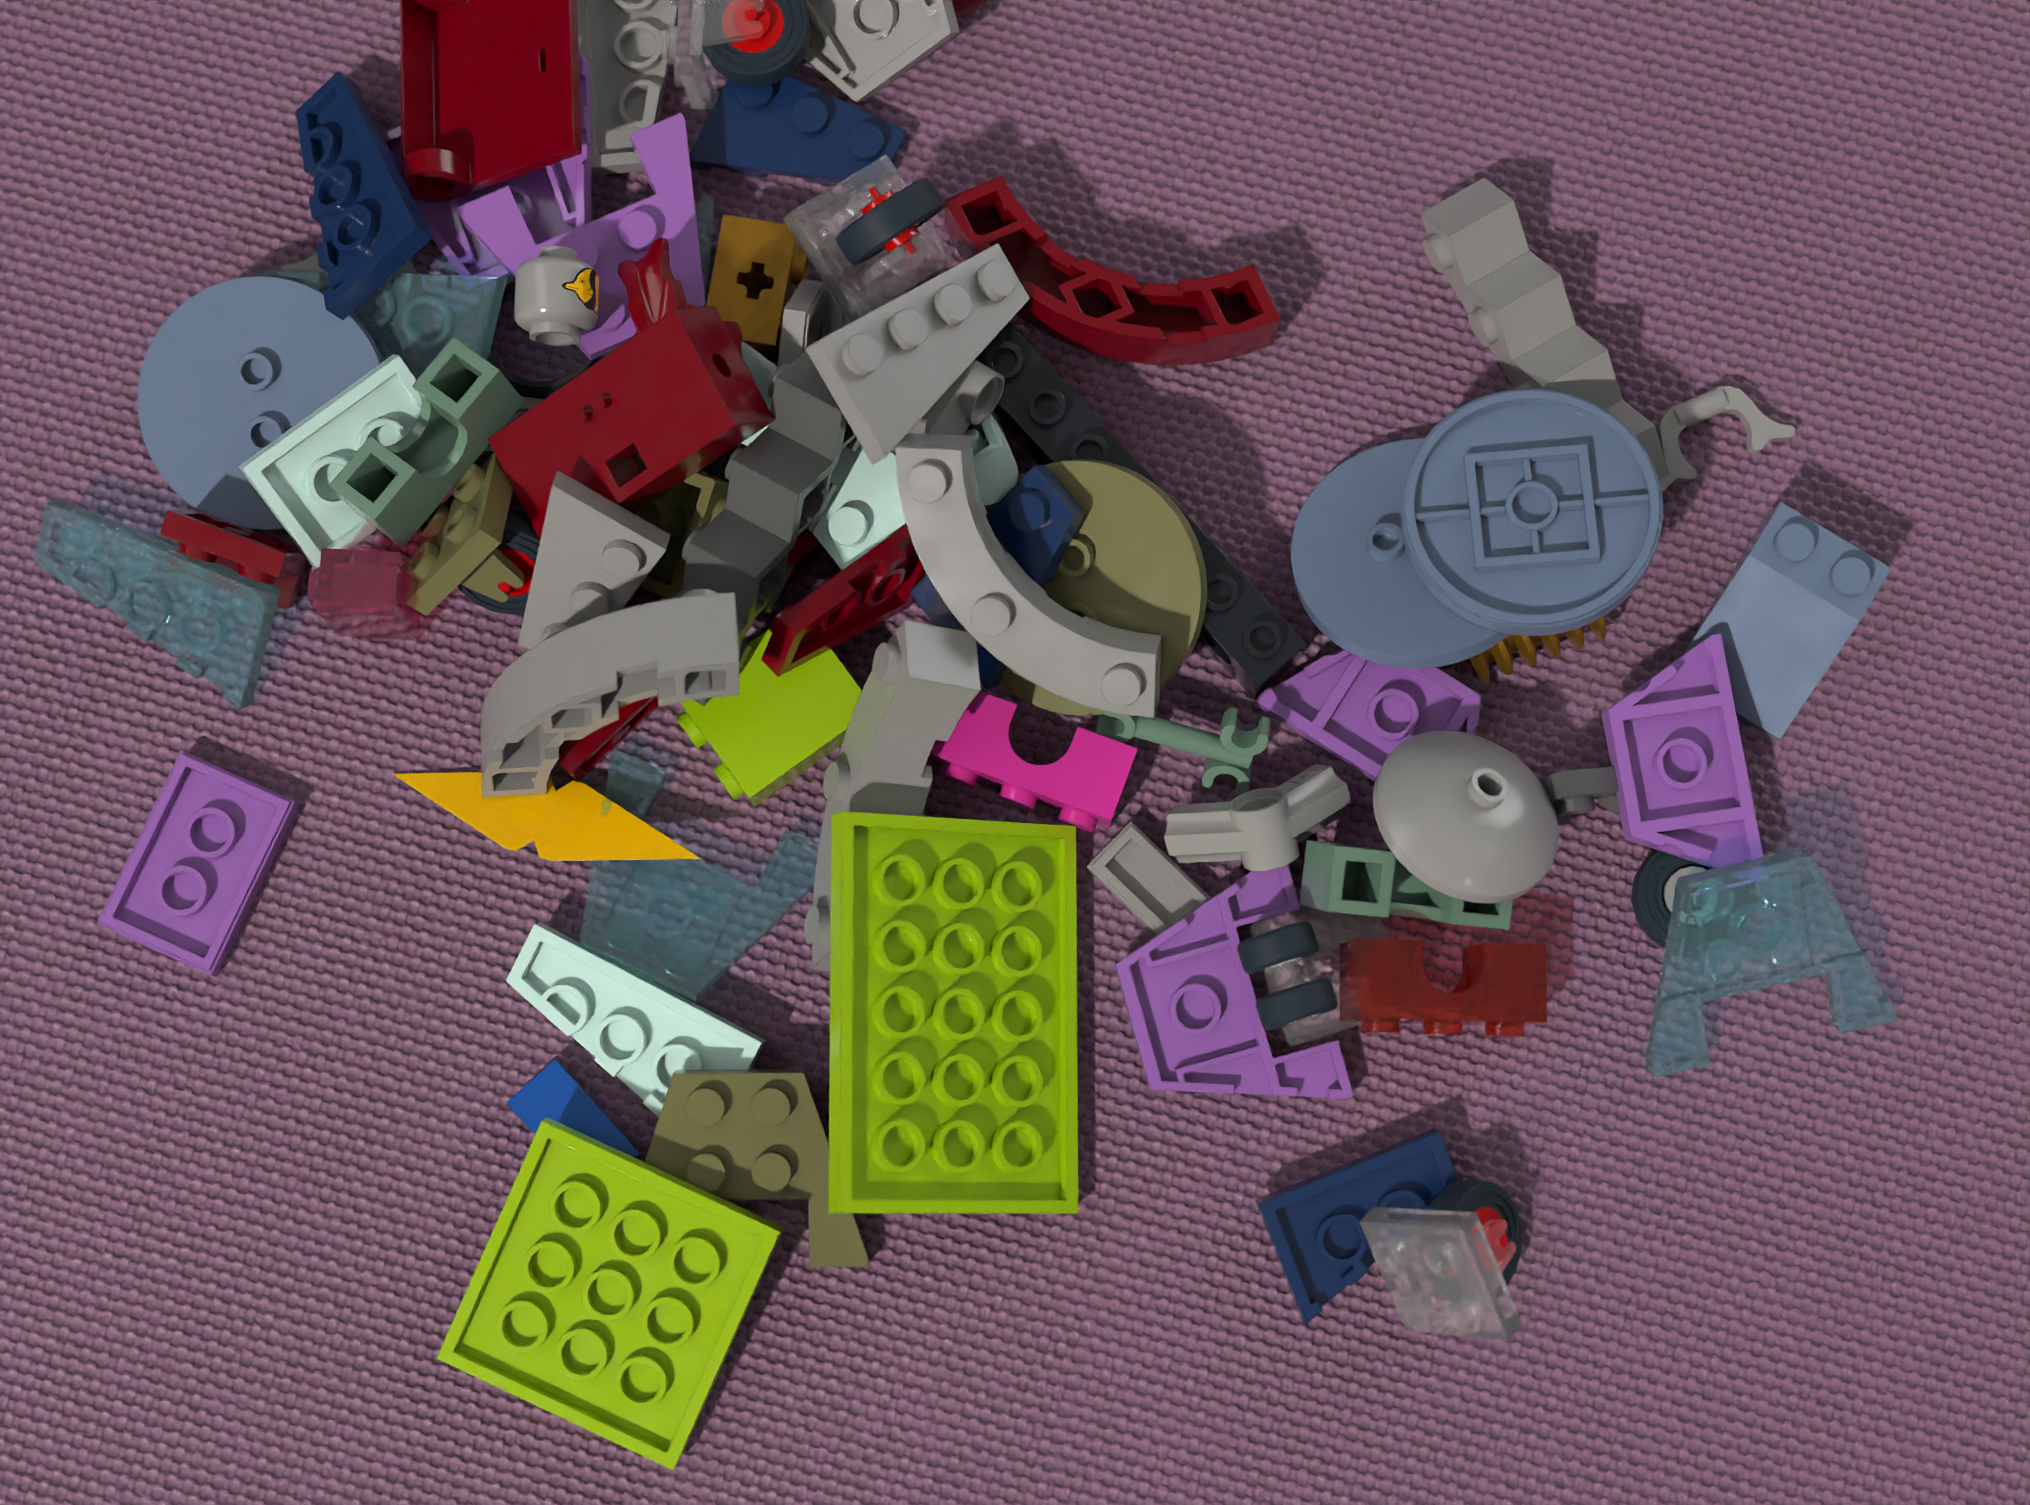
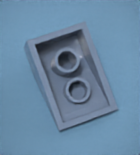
M1780 502L1760 523L1680 657L1709 636L1721 634L1737 717L1778 741L1863 618L1892 568Z

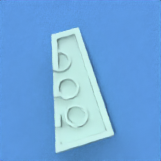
M742 341L743 360L771 412L772 399L768 396V388L772 377L777 371V366ZM768 425L742 443L748 446ZM859 444L856 452L847 447L843 448L830 479V482L836 485L837 488L812 532L841 570H844L906 524L897 482L896 456L890 452L887 457L872 465L861 444Z
M541 922L533 925L506 979L508 984L567 1036L571 1035L596 1057L594 1060L611 1076H617L644 1100L642 1103L657 1117L660 1116L675 1070L752 1069L766 1041Z

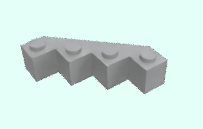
M1482 178L1420 213L1428 236L1422 241V245L1429 262L1437 272L1444 274L1467 311L1469 324L1475 336L1482 345L1490 348L1514 389L1539 388L1556 390L1584 398L1602 407L1624 423L1638 438L1655 467L1658 479L1660 480L1669 475L1655 425L1622 399L1608 350L1576 325L1561 275L1529 250L1514 200L1488 180Z

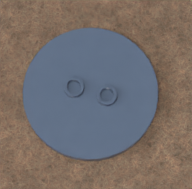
M265 276L241 277L212 285L193 295L171 313L157 331L146 352L140 371L137 406L141 433L147 451L164 480L181 498L197 510L248 529H284L238 466L382 363V355L365 326L353 313L344 320L330 313L325 308L323 292L312 286L288 279Z
M1539 388L1512 389L1485 395L1461 406L1441 420L1422 441L1414 454L1406 473L1401 499V529L1404 544L1415 571L1431 593L1447 608L1476 625L1497 632L1521 636H1545L1575 630L1593 623L1619 606L1635 590L1650 567L1658 545L1663 518L1662 492L1655 467L1647 451L1631 430L1613 414L1584 398L1565 392Z
M1408 439L1379 445L1349 458L1334 468L1320 481L1304 502L1298 514L1291 541V563L1298 597L1312 622L1325 636L1347 652L1377 664L1398 668H1432L1461 662L1492 648L1509 635L1476 625L1447 608L1425 586L1409 559L1401 529V499L1408 467L1424 439Z

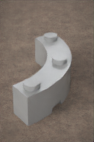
M908 433L895 447L897 482L904 518L914 548L931 583L948 609L969 634L1009 668L1025 679L1056 695L1088 707L1117 714L1154 718L1160 698L1162 635L1120 629L1086 616L1083 619L1047 596V592L1026 574L1010 553L1004 551L986 518L987 512L978 488L973 462L972 436Z
M695 589L684 593L681 598L657 601L605 614L570 628L555 630L549 635L548 639L521 655L493 683L484 699L480 713L482 797L546 794L550 772L559 759V746L565 740H581L597 729L619 720V707L657 695L659 707L689 700L739 695V651L735 592L718 594L709 589Z
M904 620L888 643H881L875 652L872 671L852 713L837 762L829 764L824 776L823 793L827 802L819 840L813 906L808 910L804 923L805 941L808 944H812V969L830 972L831 814L846 811L909 816L923 815L926 799L933 780L932 766L926 765L932 747L936 740L948 742L962 714L981 690L976 639L969 632Z

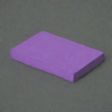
M181 750L96 924L217 977L300 803Z

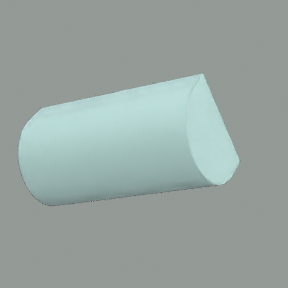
M993 410L989 417L981 424L974 425L971 423L963 434L972 436L973 462L978 488L984 505L998 503L1016 485L1018 480L1016 461L997 414Z

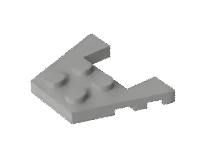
M802 0L807 7L811 37L805 59L855 102L866 101L960 33L952 0Z

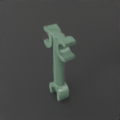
M1230 707L1222 717L1220 734H1216L1156 716L1149 718L1117 714L1103 710V714L1107 716L1099 715L1095 733L1121 743L1136 737L1206 757L1202 775L1203 786L1211 788L1216 776L1219 774H1230L1236 778L1234 795L1239 796L1248 792L1251 782V762L1253 756L1260 754L1266 749L1269 742L1271 724L1270 718L1262 716L1256 729L1251 731L1238 729L1236 727L1238 709Z

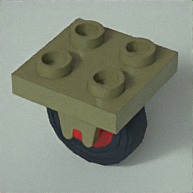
M495 453L480 467L476 464L470 465L455 485L453 494L443 504L440 503L417 531L421 535L419 547L411 557L406 569V573L411 576L405 603L425 616L457 586L474 604L492 612L512 615L525 613L540 540L525 512L508 510L513 487Z

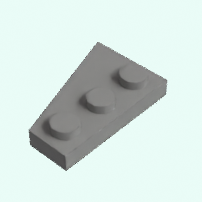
M557 470L551 488L518 643L531 649L548 639L549 635L555 630L570 628L596 617L622 610L667 550L671 535Z

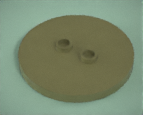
M1090 459L1065 460L1046 464L1084 511L1085 515L1052 580L1046 581L1042 588L1047 592V596L1083 619L1086 616L1112 627L1138 633L1162 635L1160 688H1162L1176 675L1188 659L1200 635L1207 604L1206 568L1200 545L1190 523L1180 508L1162 489L1141 474L1111 462ZM1026 471V472L1022 473L1021 475H1019V476H1018L1017 483H1018L1029 471ZM997 503L984 505L986 512L988 513ZM1005 665L1007 668L1000 683L1021 699L1048 711L1066 715L1091 716L1103 714L1101 709L1088 707L1056 695L1025 679Z

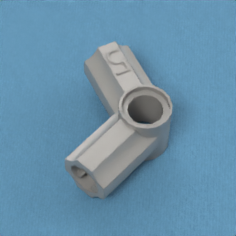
M1315 764L1276 788L1249 791L1237 796L1231 802L1174 805L1167 813V827L1164 835L1169 856L1176 857L1179 863L1242 860L1245 869L1251 871H1267L1283 867L1298 858L1300 853L1299 842L1343 816L1345 806L1351 803L1347 783L1335 774L1331 766Z

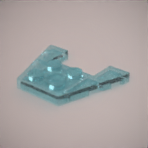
M614 748L609 760L605 797L637 818L645 821L667 780L666 772ZM602 802L600 818L611 810L612 802ZM785 830L756 886H751L697 859L594 860L592 862L580 944L582 947L697 1002L814 888L819 845Z
M1800 848L1677 878L1645 1057L1646 1068L1654 1078L1710 1065L1701 1009L1703 1002L1825 974L1832 1025L1841 1034L1897 1021L1896 1011L1880 988L1874 976L1875 972L1856 943L1847 926L1848 922L1817 863L1806 849Z

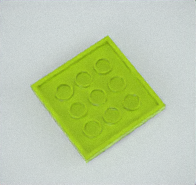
M547 1117L541 1121L436 1359L674 1470L681 1459L784 1227Z

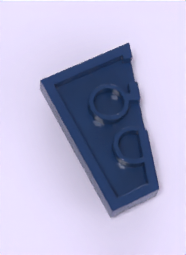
M790 76L783 78L775 84L756 87L734 83L728 79L689 153L691 169L711 171V167L743 171V175L766 178L767 174L804 178L807 183L869 190L875 186L878 192H881L907 141V131Z
M1046 465L1034 466L987 513L986 518L1004 551L1009 552L1026 574L1040 587H1043L1046 581L1052 580L1085 513ZM928 575L909 592L935 626L968 632L948 609ZM976 640L980 683L985 689L997 687L1007 667Z

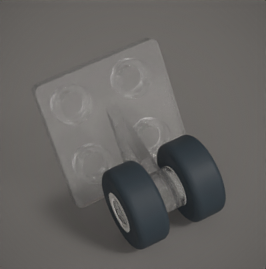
M1305 906L1299 910L1253 923L1249 929L1251 938L1242 941L1237 946L1244 971L1247 974L1263 972L1270 991L1269 995L1258 999L1256 1002V1008L1263 1028L1265 1030L1282 1028L1286 1042L1290 1046L1306 1043L1404 1011L1410 1006V1001L1381 917L1327 912Z

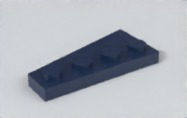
M338 70L295 112L304 171L313 177L315 186L313 196L309 198L311 217L320 223L323 243L316 246L319 267L328 273L330 288L323 292L325 308L341 320H344L407 261L415 257L433 236L356 83Z

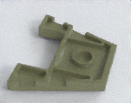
M806 1069L675 1070L645 1163L724 1200L807 1199L809 1205V1267H868L869 1250L860 1232L855 1214L829 1213V1135Z

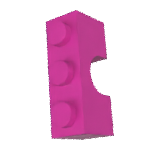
M979 691L970 702L955 726L948 742L936 740L930 752L931 762L941 767L938 774L941 778L974 789L977 780L1001 789L998 797L1007 803L1032 811L1035 809L1037 802L1060 810L1058 820L1092 833L1095 831L1097 824L1110 829L1138 748L1077 726L1071 745L1063 757L1047 765L1028 763L1014 752L1009 741L1010 733L1017 717V704Z

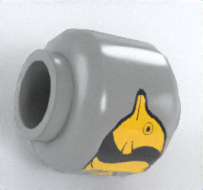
M561 246L541 248L539 250V257L528 259L518 266L515 276L514 319L522 329L529 332V338L539 344L568 346L579 343L581 335L591 331L597 322L599 291L597 271L590 264L577 259V251Z

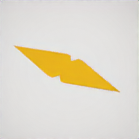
M481 772L393 774L503 848L518 851L534 841L539 858L545 860L701 859L581 782L571 781L555 791L551 776L549 775L546 794L482 797Z

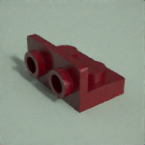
M196 509L167 510L160 535L180 542L173 562L175 570L280 609H290L293 607L308 559L299 547Z

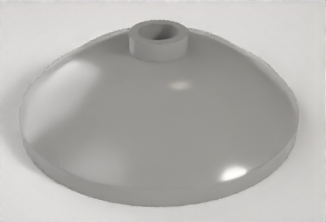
M1435 730L1424 732L1399 744L1387 757L1376 776L1373 789V808L1376 822L1384 841L1398 861L1409 872L1426 885L1443 894L1474 903L1509 901L1524 895L1534 888L1546 875L1554 862L1559 845V827L1556 812L1546 790L1534 773L1520 759L1492 741L1461 731Z

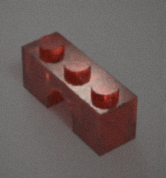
M1358 938L1339 944L1340 1022H1361V1034H1400V1023L1423 1024V1035L1462 1036L1463 1025L1485 1026V1037L1521 1038L1524 1037L1525 1026L1547 1023L1546 944L1484 942L1462 948V975L1458 985L1450 993L1437 989L1426 977L1422 965V940Z

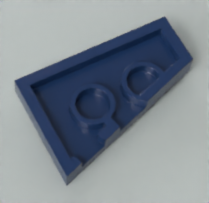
M1435 1128L1255 1200L1298 1313L1305 1325L1322 1312V1307L1346 1286L1349 1285L1351 1287L1369 1272L1368 1268L1398 1242L1403 1243L1425 1224L1429 1206L1439 1191L1452 1182L1459 1181L1440 1131Z

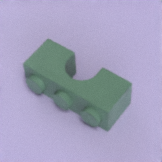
M454 337L412 385L421 397L422 407L420 415L409 433L400 441L390 446H383L370 436L328 485L359 516L402 548L462 478L470 465L490 444L488 438L501 430L525 402L499 369Z
M1310 840L1306 842L1300 905L1335 913L1389 918V915L1456 925L1506 930L1510 928L1513 899L1500 903H1474L1450 897L1416 878L1398 861L1390 849Z

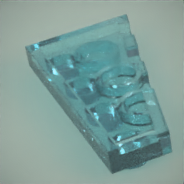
M59 499L46 503L34 558L35 563L97 608L105 605L128 622L126 629L144 642L153 640L178 658L176 665L196 679L205 677L224 691L222 698L237 709L241 710L252 705L280 589L241 576L236 571L217 563L205 562L178 552L179 548L64 500Z

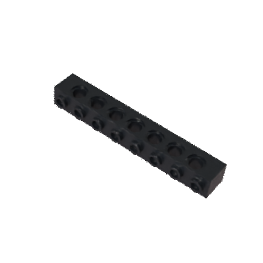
M1010 322L976 357L975 360L1004 376L1003 393L994 411L1000 424L1038 465L1074 459L1111 462L1141 474L1155 483L1173 500ZM1175 502L1187 518L1197 537L1206 568L1207 604L1198 639L1248 694L1255 699L1300 659L1307 643Z

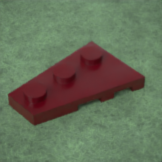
M907 524L803 600L787 606L778 613L769 627V631L772 634L761 658L777 677L911 607L914 598L909 592L924 578L926 571L914 548Z

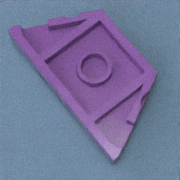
M1715 634L1700 642L1601 715L1610 764L1615 766L1619 788L1616 796L1624 839L1747 880H1756L1766 877L1767 872L1721 634Z
M1340 648L1330 655H1325L1304 667L1303 671L1274 688L1270 687L1262 692L1255 701L1254 706L1375 782L1380 767L1390 753L1403 741L1415 735L1435 730L1461 731L1475 735L1476 727L1479 723L1481 695L1437 667L1414 669L1391 667L1362 659Z

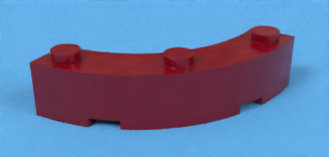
M1002 175L944 200V227L963 260L966 261L998 243L1030 298L1016 314L1055 339L1081 350L1115 360L1147 365L1179 366L1211 363L1243 356L1274 344L1281 318L1254 264L1230 273L1212 277L1178 280L1177 284L1137 281L1135 276L1108 269L1085 258L1078 260L1056 246L1048 239V234L1026 213L1015 199Z

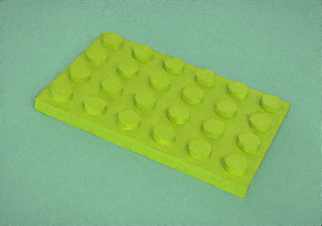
M846 811L831 814L829 1213L1078 1214L1076 826Z

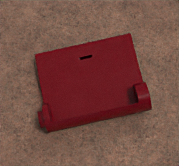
M400 0L402 176L414 199L426 202L449 201L582 154L577 0Z

